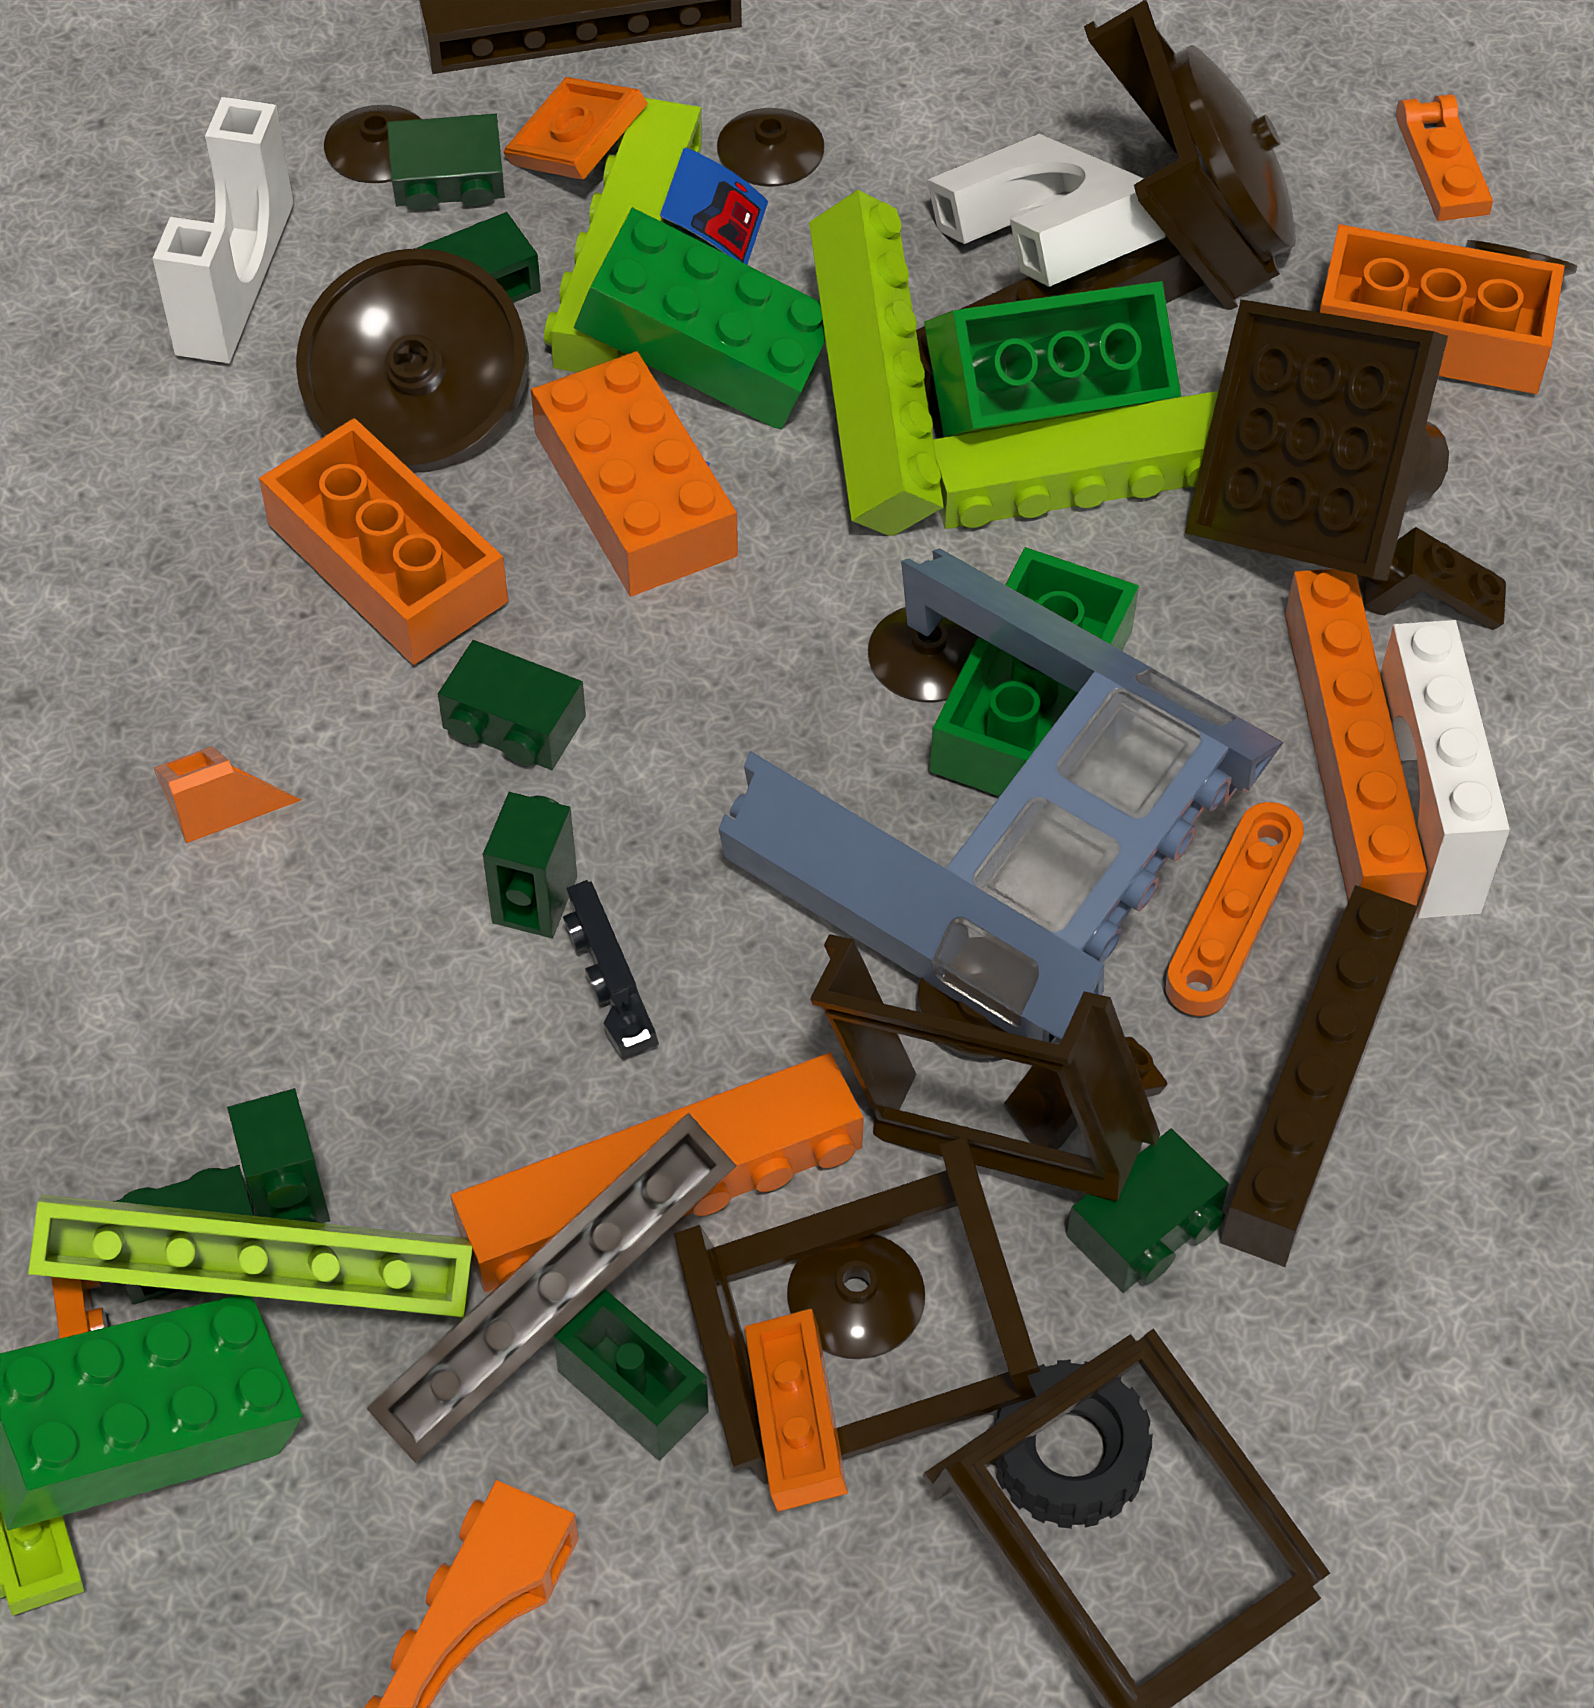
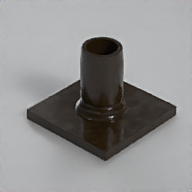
M1240 299L1185 533L1387 581L1406 505H1417L1431 498L1442 485L1448 471L1449 449L1446 438L1436 425L1427 421L1448 336L1434 331Z

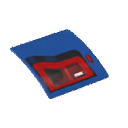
M684 148L660 216L693 232L725 254L747 265L768 200L734 172L696 151Z

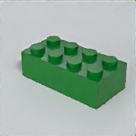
M633 207L595 276L573 327L625 354L638 351L645 364L777 429H782L826 340L820 301Z
M1162 281L952 310L924 321L944 437L1182 397Z
M1024 547L1005 585L1123 651L1133 629L1139 585ZM978 637L932 728L929 772L1001 796L1078 693L983 638Z
M236 1295L0 1353V1511L7 1530L20 1528L280 1454L303 1415L253 1296Z

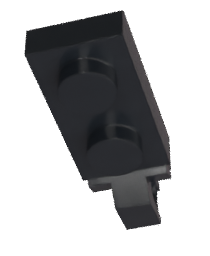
M588 880L567 887L573 912L563 916L566 928L575 950L579 952L588 948L595 964L585 968V971L599 1005L610 1001L612 1005L604 1021L607 1036L622 1059L652 1046L659 1045L655 1029L639 995L636 982L592 881L588 882Z

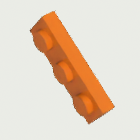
M808 1309L744 1326L770 1495L777 1512L848 1494L819 1327L813 1310Z

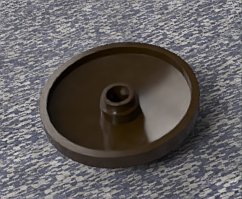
M1190 45L1170 56L1168 66L1193 140L1235 217L1252 241L1267 256L1275 257L1294 247L1296 235L1291 201L1281 166L1273 149L1281 145V142L1272 122L1266 114L1257 118L1247 100L1228 76L1196 46Z
M415 248L395 250L371 257L356 264L335 279L322 292L307 315L300 333L296 355V373L303 401L323 435H328L355 418L413 473L430 472L457 464L482 450L494 440L510 421L521 401L529 367L528 343L521 319L511 298L496 279L483 268L458 255L439 250Z

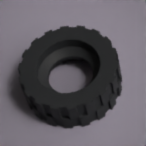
M1057 1360L1055 1365H1039L1040 1372L1029 1375L1036 1397L1088 1362L1084 1361V1364L1071 1363V1360ZM1122 1377L1070 1411L1082 1414L1093 1420L1105 1436L1106 1455L1095 1470L1082 1476L1073 1477L1064 1476L1052 1471L1043 1463L1038 1455L1036 1435L992 1464V1466L996 1465L997 1467L996 1479L1001 1489L1008 1491L1011 1495L1010 1501L1018 1509L1024 1508L1032 1514L1033 1519L1045 1523L1046 1520L1057 1523L1060 1528L1072 1529V1525L1085 1524L1086 1528L1098 1525L1099 1520L1108 1516L1112 1519L1122 1512L1123 1505L1127 1501L1132 1502L1139 1492L1141 1481H1144L1152 1449L1153 1434H1149L1151 1420L1147 1409L1143 1410L1139 1403L1140 1396L1133 1387L1129 1389L1121 1382ZM1034 1398L998 1409L994 1425Z

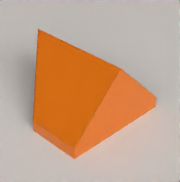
M213 746L153 767L186 843L302 801V799L232 766L229 759Z

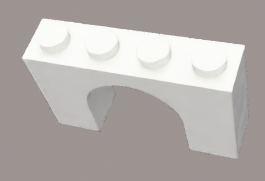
M221 97L205 135L215 184L214 223L170 217L152 259L175 355L230 364L294 202L277 106Z
M1041 134L927 179L935 220L940 232L966 244L1011 225L1020 272L1049 287L1165 238V233L1138 201L1134 184L1144 178Z
M1456 620L1393 624L1380 676L1400 760L1418 761L1420 806L1417 831L1427 874L1417 903L1418 918L1481 914L1510 828Z

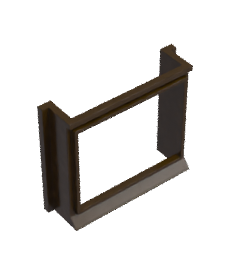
M1143 0L1099 27L1092 21L1085 25L1084 29L1089 43L1179 156L1177 161L1134 184L1139 203L1226 310H1231L1238 307L1235 298L1280 275L1275 258L1267 256L1252 241L1235 217L1220 190L1201 167L1195 147L1196 144L1191 135L1168 66L1169 57L1176 53L1155 26L1148 2Z
M832 934L828 935L824 947L830 960L810 1000L813 1005L823 1007L875 1113L874 1136L887 1143L942 1156L939 1145L966 1136L975 1165L1118 1201L1142 1143L1156 1146L1160 1131L1111 997L1084 991L1060 1044H1054L884 1004L854 939ZM898 1034L1056 1071L1091 1158L900 1110L917 1074Z
M966 1136L939 1145L946 1166L945 1171L714 1247L700 1225L673 1233L732 1464L736 1471L751 1467L763 1484L769 1483L750 1359L729 1281L958 1206L1009 1372L838 1427L837 1433L842 1460L1036 1397L1029 1375L1040 1372L1039 1365Z
M1154 1328L1137 1341L1131 1334L922 1475L939 1500L950 1492H955L1103 1708L1173 1707L1319 1601L1321 1597L1313 1586L1330 1574L1327 1567ZM1139 1364L1292 1575V1578L1140 1687L1137 1686L987 1470L988 1466Z

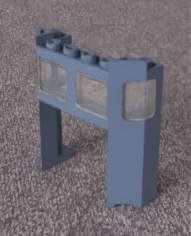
M939 548L932 551L933 560L931 561L926 560L921 564L909 558L901 561L907 625L928 637L942 618L946 617L1077 692L1078 694L946 868L752 751L749 752L744 765L748 790L746 794L739 795L730 809V816L733 818L724 814L718 828L725 858L920 979L922 977L930 985L957 1002L959 1000L999 1028L1008 1033L1054 1043L1057 1038L1062 1040L1083 992L1102 995L1104 992V964L1102 962L1110 956L1121 937L1122 928L1119 925L1132 908L1139 912L1150 901L1159 883V877L1156 874L1168 858L1177 861L1187 850L1196 831L1193 823L1204 808L1210 811H1214L1218 805L1224 808L1237 789L1243 792L1249 791L1284 742Z

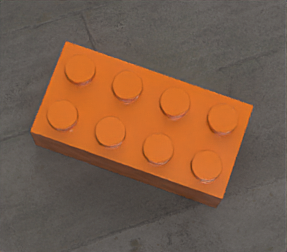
M1338 224L1320 313L1434 331L1447 335L1448 339L1438 376L1538 394L1552 348L1565 265Z
M638 351L531 389L535 435L630 597L738 557L737 511Z
M355 418L259 477L268 524L413 665L508 603L503 556Z

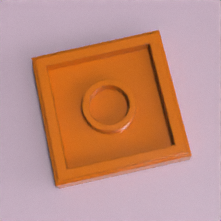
M565 77L509 142L503 153L510 164L516 167L584 180L648 103L639 89Z

